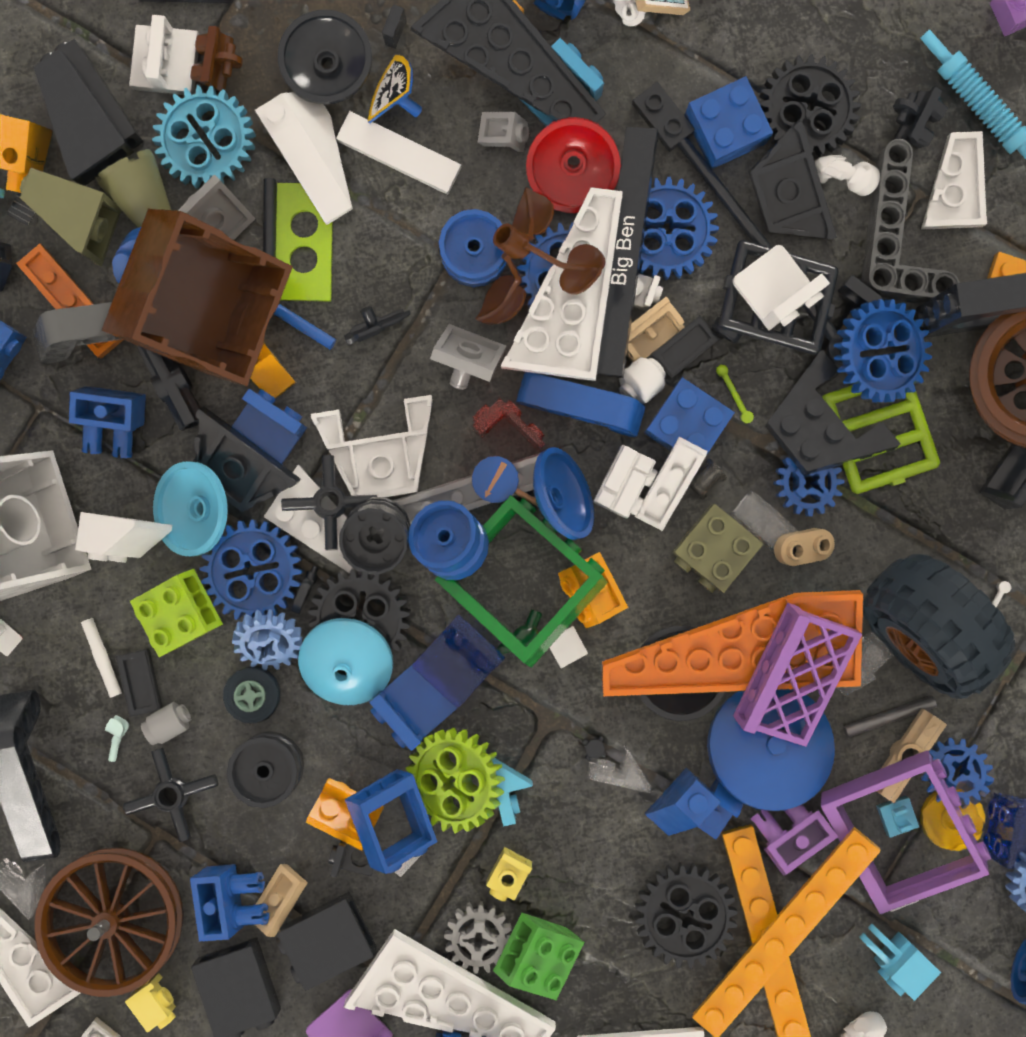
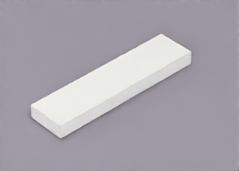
M349 111L336 137L337 142L447 195L462 168L461 164L374 122L369 124L368 119Z

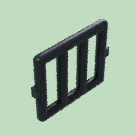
M740 240L736 247L730 275L725 277L723 289L726 290L718 322L719 326L725 330L813 355L818 354L822 348L827 321L834 314L835 305L832 304L839 273L838 268L789 253L805 275H807V272L818 275L823 274L830 284L821 291L824 297L818 303L810 340L793 336L796 318L785 327L782 325L780 332L772 329L768 330L763 327L762 321L754 311L750 323L733 318L739 293L733 285V278L744 270L748 254L760 258L772 249L771 247L747 240Z

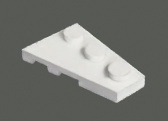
M982 131L953 132L947 136L921 229L983 227L987 224Z

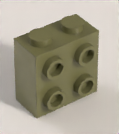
M714 503L708 506L671 553L677 557L673 561L686 573L693 570L701 577L698 583L711 593L715 590L724 593L764 543Z

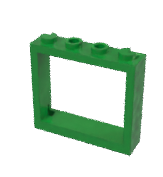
M510 495L483 525L489 543L517 513L589 577L531 643L526 646L456 580H445L437 576L435 581L524 664L532 668L605 587L608 581L601 575L605 570L595 560L590 558L586 562L578 555L582 549L571 539L567 538L565 541H562L556 535L557 531L545 518L542 521L537 519L533 515L537 510L524 498L518 502Z

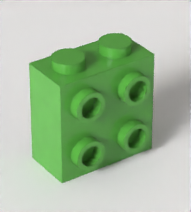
M521 913L493 971L509 987L557 1000L585 942L567 927Z

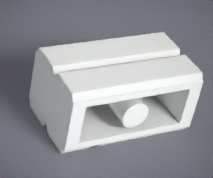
M622 445L593 502L626 519L630 513L636 516L644 501L643 498L639 497L644 485L650 488L658 473L657 470L653 469L656 461Z

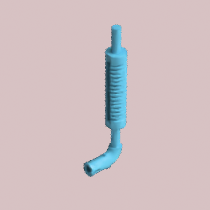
M928 30L920 39L943 64L937 70L938 73L945 80H949V85L953 84L952 89H956L957 94L961 93L960 98L965 97L963 101L968 102V107L972 106V111L976 110L975 115H980L979 120H983V124H988L987 129L992 128L990 132L995 133V138L999 137L998 141L1003 142L1002 146L1009 154H1012L1017 149L1026 160V126H1021L1022 121L1017 122L1018 117H1013L1014 112L1009 113L1011 109L1006 108V103L1002 104L1003 100L998 99V94L994 95V90L990 91L991 86H986L988 82L983 81L982 76L979 77L980 73H974L976 69L971 68V63L967 64L968 60L961 51L952 55L934 33Z

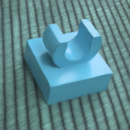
M906 795L897 798L895 803L888 801L876 805L888 837L891 838L919 828L912 804Z

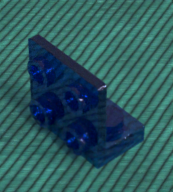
M458 614L439 637L415 661L412 667L452 705L459 708L506 657Z
M994 793L993 800L988 805L987 814L990 821L988 832H985L983 836V842L992 860L1005 868L1014 869L1015 861H1021L1019 853L1022 851L1026 854V798Z

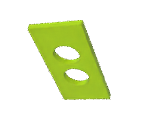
M277 183L276 258L291 265V256L300 247H309L317 254V264L310 272L300 273L292 268L280 301L331 302L333 222L328 225L325 224L300 183ZM300 212H310L318 220V228L310 237L302 238L295 235L292 231V220Z

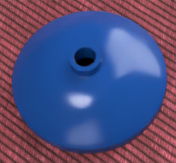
M556 447L542 451L537 457L533 470L534 496L539 510L549 524L561 535L572 540L584 538L589 535L594 523V506L587 481L579 466L565 451Z

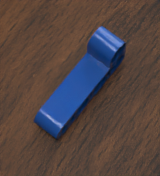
M524 372L516 403L530 408L604 426L615 433L634 438L638 436L646 409L639 400L629 396L531 372Z

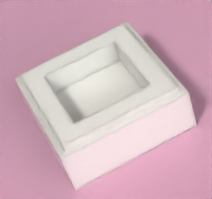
M574 626L567 628L550 647L560 668L588 654Z

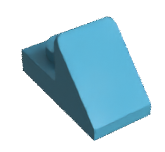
M494 758L492 760L493 764H502V768L496 771V775L505 778V781L497 785V787L504 790V794L496 797L501 803L499 810L504 827L516 824L515 814L520 813L517 795H510V792L532 787L533 781Z

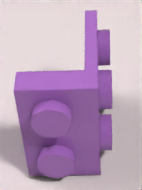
M353 989L347 990L313 1020L306 1029L308 1037H392L393 1033L377 1015L372 1014V1010L355 1007V1010L343 1008L346 998Z

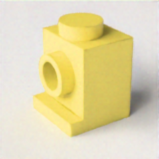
M504 847L487 878L486 886L491 888L489 893L503 902L507 898L515 900L524 881L532 870V861ZM504 875H511L514 878L513 882L510 884L503 882L502 877Z
M157 973L148 982L133 991L125 1001L147 1033L156 1026L159 1029L164 1028L176 1017L173 1013L176 1006L174 1005L172 994L167 988L161 987L158 983L163 978L160 973Z

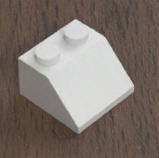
M81 512L75 551L87 552V559L126 563L127 557L141 558L172 531V525Z

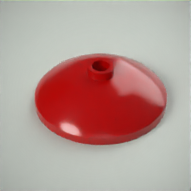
M579 117L559 119L544 127L534 138L526 160L527 177L533 192L547 197L553 203L554 210L564 213H578L590 188L614 190L619 179L621 167L619 151L611 135L599 124ZM571 156H576L580 162L577 165H571L568 159Z

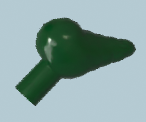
M531 609L525 625L520 626L513 633L526 646L539 634L537 627L542 613ZM503 643L495 649L497 655L511 652Z

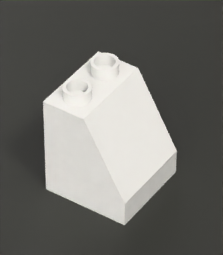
M53 450L0 456V601L91 570L86 552L75 551L78 526Z

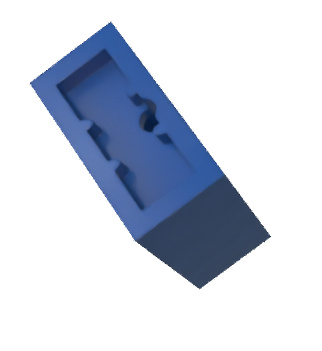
M396 769L345 799L371 868L384 874L393 873L399 870L404 862L412 857L423 855L427 852L428 847L437 842L415 778L411 773ZM399 796L413 833L382 851L368 814Z

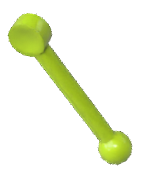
M723 364L719 365L716 372L724 379L741 411V421L743 423L752 422L754 415L746 410L728 376V367Z

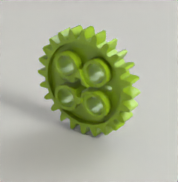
M455 728L447 730L446 733L442 729L435 732L434 735L431 734L425 737V742H421L416 747L418 752L409 756L415 764H411L405 769L412 773L415 778L427 814L432 816L431 825L434 826L441 821L442 831H446L452 826L454 833H458L463 828L468 832L475 826H481L485 823V819L488 820L494 815L492 809H496L501 804L495 797L504 794V790L497 787V785L505 781V778L496 775V771L502 768V764H493L492 762L497 753L487 754L486 749L489 743L486 742L478 745V734L468 739L466 729L458 734ZM450 752L455 755L456 764L451 761ZM431 774L437 779V786L432 782ZM472 774L477 777L479 787L472 782ZM453 797L459 801L460 808L456 807L453 803Z

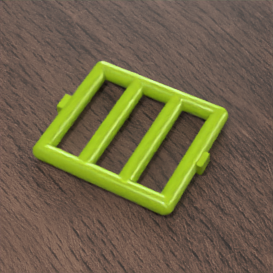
M853 385L822 396L839 419L840 416L836 403L861 395V393L851 392ZM916 391L906 393L904 401L842 421L849 431H853L910 412L915 430L895 436L901 443L897 448L920 441L925 456L923 460L863 480L860 478L855 462L864 459L859 458L843 463L851 491L854 494H861L888 484L895 486L906 482V478L939 467L940 459ZM886 451L873 454L872 457L885 453Z

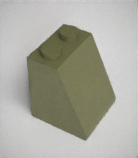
M30 168L28 176H25L21 182L20 198L75 251L95 265L102 267L122 210L104 192Z

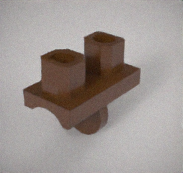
M209 26L208 34L196 36V52L204 56L203 64H194L191 67L190 78L200 85L213 86L216 93H220L221 90H226L227 77H231L232 68H241L243 59L235 54L236 45L233 44L232 37L221 33L220 28L217 26Z

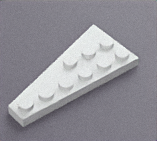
M590 188L556 258L561 262L567 263L568 255L574 247L583 244L593 245L605 257V266L598 279L586 291L577 295H571L563 291L559 283L564 269L553 264L529 309L521 329L513 340L514 343L501 364V369L596 381L623 191Z

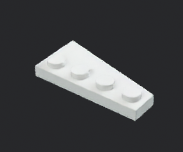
M297 465L293 473L301 478L300 482L280 492L264 515V518L350 573L352 567L343 558L339 547V533L347 519L344 513L337 518L338 550L326 551L323 518L319 517L314 510L282 511V498L314 497L315 493L320 489L304 469ZM328 496L324 497L321 501V507L325 510L330 511L337 507Z
M0 908V984L27 1026L31 1027L81 993L69 988L51 973L39 953L36 941Z

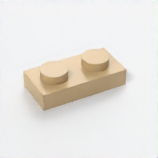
M279 865L255 904L266 903L268 905V910L263 911V913L269 912L268 923L266 925H255L267 937L276 936L308 883L289 865Z

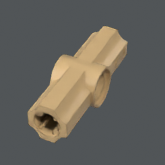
M921 708L902 738L892 744L890 756L882 768L901 761L902 754L906 749L912 748L914 755L926 750L930 751L947 724ZM911 778L876 792L895 803Z

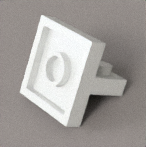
M152 15L151 26L136 25L129 83L132 90L184 95V88H187L193 95L195 81L190 78L191 67L197 64L198 52H196L195 48L196 36L200 35L198 31L172 28L166 17L161 15Z

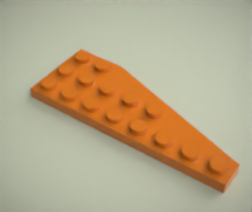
M860 590L793 593L602 661L603 696L745 691L787 603L799 606L805 612L859 630L862 633L863 593ZM809 622L804 633L806 641L822 634L819 625ZM841 634L830 639L833 650L844 647L849 636ZM862 636L836 687L861 686ZM825 642L809 649L812 660L828 654ZM804 652L792 657L789 663L792 670L808 663ZM832 662L816 668L819 679L831 674L834 668ZM811 671L795 677L799 689L815 682ZM790 680L780 684L777 690L793 689Z

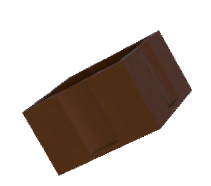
M148 208L102 331L213 377L248 386L264 344L267 325L278 307L293 266L255 247L242 245L229 238L223 231L182 211Z

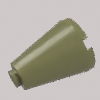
M150 149L136 152L139 157L137 160L125 157L102 170L98 174L99 177H95L97 184L137 228L142 226L148 208L171 210L155 156Z

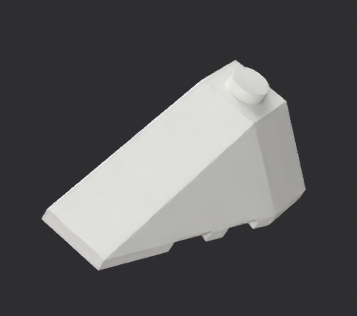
M294 92L281 93L255 109L261 122L325 224L328 225L351 211L353 207L340 159L333 122L326 107L323 104L306 101Z

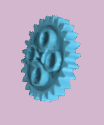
M197 85L196 94L193 95L187 88H184L185 97L182 99L178 95L173 94L175 101L173 106L166 102L163 103L168 111L167 114L157 113L156 115L162 121V125H153L156 133L160 134V136L152 138V141L156 146H160V148L155 150V154L159 158H164L161 161V165L165 169L171 168L169 174L174 179L180 176V181L184 185H187L192 179V185L196 189H199L202 181L206 183L213 175L218 177L223 184V177L225 176L234 181L233 171L235 169L240 172L245 171L240 164L241 161L251 162L252 160L246 153V150H255L253 142L248 140L256 137L253 129L248 128L253 125V121L250 117H244L247 114L243 105L238 107L239 101L235 96L228 100V94L224 89L217 95L213 86H210L207 93H204L200 85ZM205 112H215L211 120L202 121V116ZM189 115L195 118L221 155L219 160L215 159L188 121ZM181 129H189L188 135L185 138L176 139L177 133ZM232 136V142L228 146H219L220 140L223 137ZM207 154V158L202 164H194L197 155Z

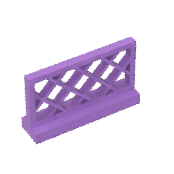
M787 603L733 715L735 720L744 731L753 734L759 731L806 747L862 633L859 630L805 612L799 606ZM809 622L819 625L822 634L806 641L804 633ZM841 634L849 636L844 647L833 650L830 639ZM825 642L828 654L812 660L809 649ZM804 652L808 663L792 670L789 664L792 657ZM832 662L834 668L831 674L819 679L816 668ZM811 671L815 682L799 689L795 677ZM790 680L794 691L778 698L776 695L778 686ZM818 690L820 696L817 702L805 707L802 696ZM797 699L801 710L785 717L781 706ZM775 708L777 709L780 717L779 720L768 725L761 723L765 713ZM804 718L806 724L801 734L798 735L790 732L788 724Z

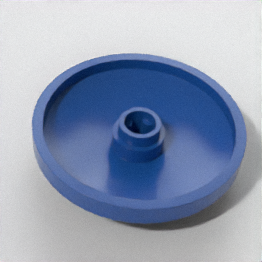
M776 690V695L778 698H780L786 694L793 692L794 690ZM737 691L719 707L709 728L708 756L717 780L732 797L755 809L780 811L804 804L813 798L824 786L834 763V737L827 717L823 712L806 747L759 731L753 734L744 731L733 717L745 692ZM808 695L802 696L805 707L816 703ZM797 699L781 706L785 717L801 710ZM775 708L765 713L761 723L768 725L779 720L780 717L777 709ZM804 718L788 724L790 732L800 735L806 723Z

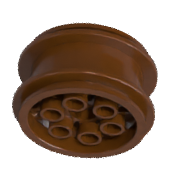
M1026 311L1000 315L987 327L975 346L969 371L972 398L981 418L1001 438L1023 448H1026V409L1017 408L1014 404V398L1020 393H1026ZM1013 339L1024 351L1021 358L1005 349V346ZM1017 363L1021 365L1024 369L1023 375L1018 379L1008 378L1004 370L1009 364ZM1015 385L1016 390L1000 398L997 396L995 386Z

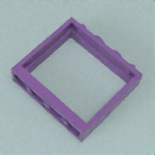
M929 750L824 791L821 794V808L841 842L854 827L842 804L926 772L970 853V856L886 886L872 861L859 877L879 914L989 875L987 860L991 859L989 851L983 841L978 843L973 834L977 833L971 817L969 814L963 816L958 807L962 805L956 789L954 786L948 788L943 779L947 777L946 771L939 759L933 760Z

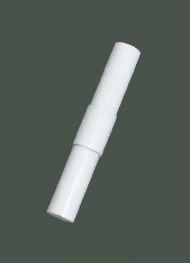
M90 618L82 621L83 630L109 697L112 698L122 694L94 619Z

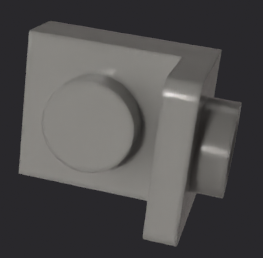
M482 112L477 143L484 147H511L517 152H524L525 142L529 138L528 122L516 112Z

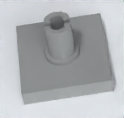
M215 175L195 194H192L187 202L178 210L223 231L232 240L256 219Z
M448 324L434 346L430 359L454 368L450 385L464 390L468 386L471 375L489 382L491 381L503 358L506 345Z

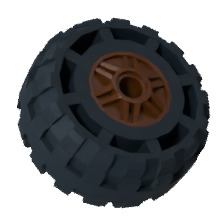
M912 554L905 559L900 558L893 562L868 587V595L863 601V614L865 619L868 620L870 628L901 664L912 671L924 683L932 686L936 691L956 699L967 698L975 693L980 694L1011 663V654L1015 650L1014 633L1011 626L1006 623L1004 615L992 604L990 598L981 589L979 590L967 577L952 569L945 562L935 560L932 556L925 554Z

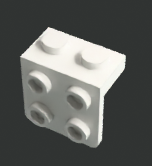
M781 245L773 247L733 278L735 288L768 330H771L780 322L784 327L800 315L797 309L804 304L810 308L824 297L821 291L830 284L823 274H820L810 282Z

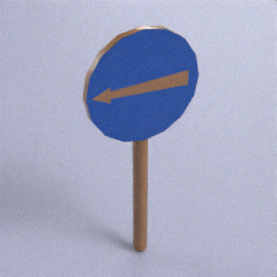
M490 456L481 460L474 468L472 486L476 494L483 500L498 503L507 500L510 495L516 494L538 507L534 497L517 488L519 483L518 472L508 459L500 456Z

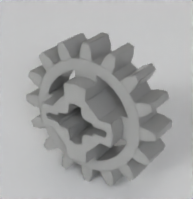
M480 901L478 908L474 909L469 902L466 906V912L459 908L456 909L455 915L457 920L449 918L447 926L452 930H447L444 934V939L451 940L446 944V952L454 951L451 961L455 963L461 960L462 968L465 970L469 965L473 966L474 974H477L479 967L484 966L487 973L490 972L491 963L497 964L510 937L507 933L512 931L511 923L503 924L506 914L504 912L498 915L495 914L496 905L492 904L486 910L484 909L483 901ZM474 918L470 925L462 926L466 921ZM486 919L491 921L497 929H492L487 924ZM477 932L482 933L481 942H475ZM460 946H465L472 955L467 954ZM489 949H495L492 953L483 956Z

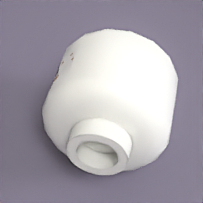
M640 357L625 368L624 378H619L621 385L619 388L620 393L637 399L642 404L649 402L664 389L666 373L663 367L653 358Z

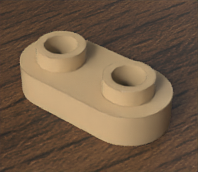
M811 528L780 536L775 543L774 554L780 563L797 566L827 559L834 550L835 542L829 531ZM796 546V553L793 555V548Z

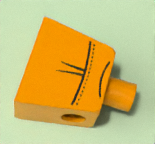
M0 115V169L8 171L5 184L6 190L21 193V182L28 175L30 168L43 172L53 130L30 121Z

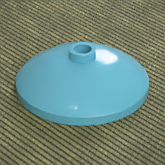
M189 461L177 463L163 474L156 487L153 500L154 521L156 523L172 525V531L162 541L173 552L182 556H199L210 551L220 540L227 521L228 505L223 485L218 476L202 463Z
M336 618L320 623L307 634L300 647L298 664L303 680L319 697L335 704L357 705L372 700L385 689L393 670V655L386 639L372 626L356 619ZM344 670L347 675L339 674L337 671Z

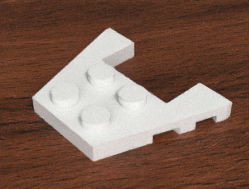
M432 395L404 399L408 432L345 442L340 410L311 414V419L317 427L326 448L331 455H334L336 467L351 496L377 495V497L387 498L418 492L433 403Z

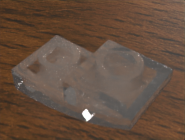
M749 491L731 513L740 525L754 536H757L773 554L775 543L780 536L797 531L786 518L753 491Z

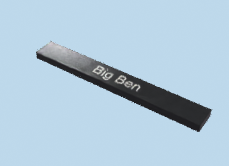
M626 127L617 191H623L596 376L624 378L659 135L657 128Z

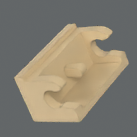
M667 297L663 298L631 323L627 357L631 362L636 361L640 357L647 358L685 328L683 326V323H685L683 318Z

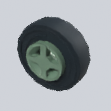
M246 667L236 671L227 680L223 690V701L227 711L234 719L243 723H258L266 720L276 711L280 702V687L276 678L269 671L263 670L260 667Z

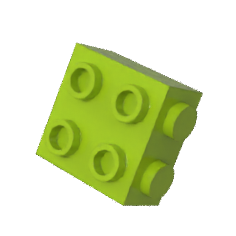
M195 569L178 574L130 601L135 615L141 622L149 638L150 645L155 649L158 657L168 654L223 625Z

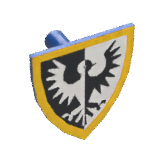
M395 55L383 73L372 98L368 116L369 124L396 104L414 117L421 113L422 107L409 98V94L412 91L413 70L411 63L405 57Z

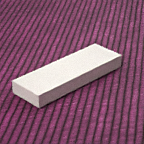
M679 437L635 517L663 531L705 459L707 451Z

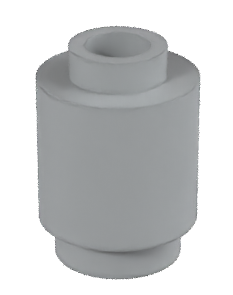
M172 702L147 716L146 721L141 724V729L151 745H156L157 743L164 744L189 729L191 715L183 704L178 705L176 702Z

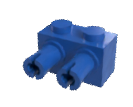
M88 386L71 391L69 423L83 425L81 451L89 453L90 450V454L102 453L103 428L113 429L112 456L119 457L120 454V458L133 457V431L144 425L146 394Z
M236 864L207 866L190 878L199 942L229 940L244 925H266L268 923L269 912L263 913V911L268 910L266 903L242 906L240 894L262 893L264 891L265 881H258L264 878L262 872L237 874Z

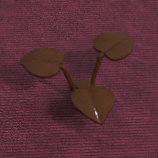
M525 187L513 224L506 223L501 225L493 236V243L504 252L501 258L507 262L513 276L505 275L499 277L492 284L486 294L482 309L475 319L484 324H501L512 319L522 308L526 299V291L519 286L522 278L512 258L522 259L530 251L564 269L559 279L560 286L566 293L577 295L591 287L602 273V269L605 266L603 253L593 245H579L570 251L567 263H564L532 246L529 241L534 239V235L542 234L549 227L554 215V205L547 197Z

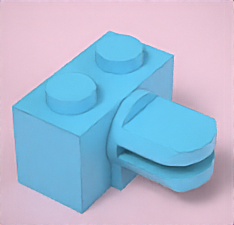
M871 923L868 929L885 945L882 950L866 934L862 933L859 938L876 954L873 959L881 967L877 972L897 994L902 996L906 992L915 1001L941 972L900 932L889 940Z

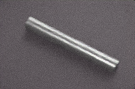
M931 695L845 725L843 729L847 738L918 714L921 708L926 711L936 708L937 704Z

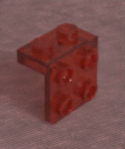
M499 398L491 407L485 404L473 416V421L475 422L472 425L473 431L481 439L505 418L538 452L545 446V443L542 441L545 436L543 432L532 422L527 426L520 419L522 412L510 400L504 403Z

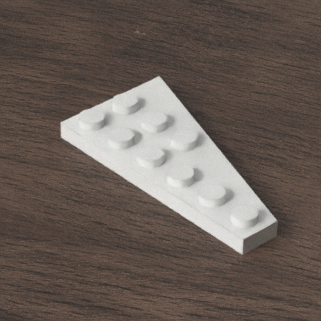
M396 929L390 934L350 992L343 1007L355 1010V1007L372 1010L373 1015L381 1017L384 1016V1013L402 1017L404 1022L451 1033L453 1029L468 1032L469 1037H550L556 1029L554 1020Z

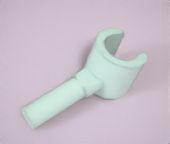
M117 715L111 718L105 727V731L114 735L108 761L111 762L116 761L121 738L129 728V723Z

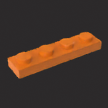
M39 243L16 263L55 309L94 304L42 244ZM123 339L86 345L97 358L102 359L121 343Z

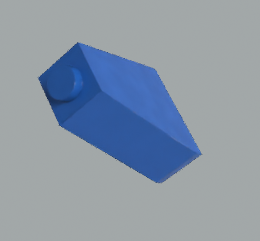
M686 767L645 812V815L670 836L699 827L721 801L709 787Z

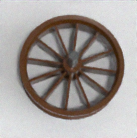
M126 848L96 850L64 867L51 879L44 889L35 914V938L45 965L59 981L69 988L97 997L122 995L148 982L174 953L183 927L182 901L172 877L151 857ZM104 862L125 865L113 902L110 899ZM94 864L101 902L76 875V871ZM131 868H134L144 874L151 882L124 905L120 900ZM66 881L73 886L92 910L57 898ZM154 884L165 906L130 913L128 907ZM54 908L90 919L92 922L54 929ZM167 913L166 935L129 923L130 920ZM89 929L87 932L88 939L66 958L55 936ZM128 933L163 944L154 962L147 957ZM100 938L89 973L86 974L75 967L69 960L87 943ZM107 939L109 941L116 979L95 977ZM119 941L144 968L142 972L127 978L125 977Z

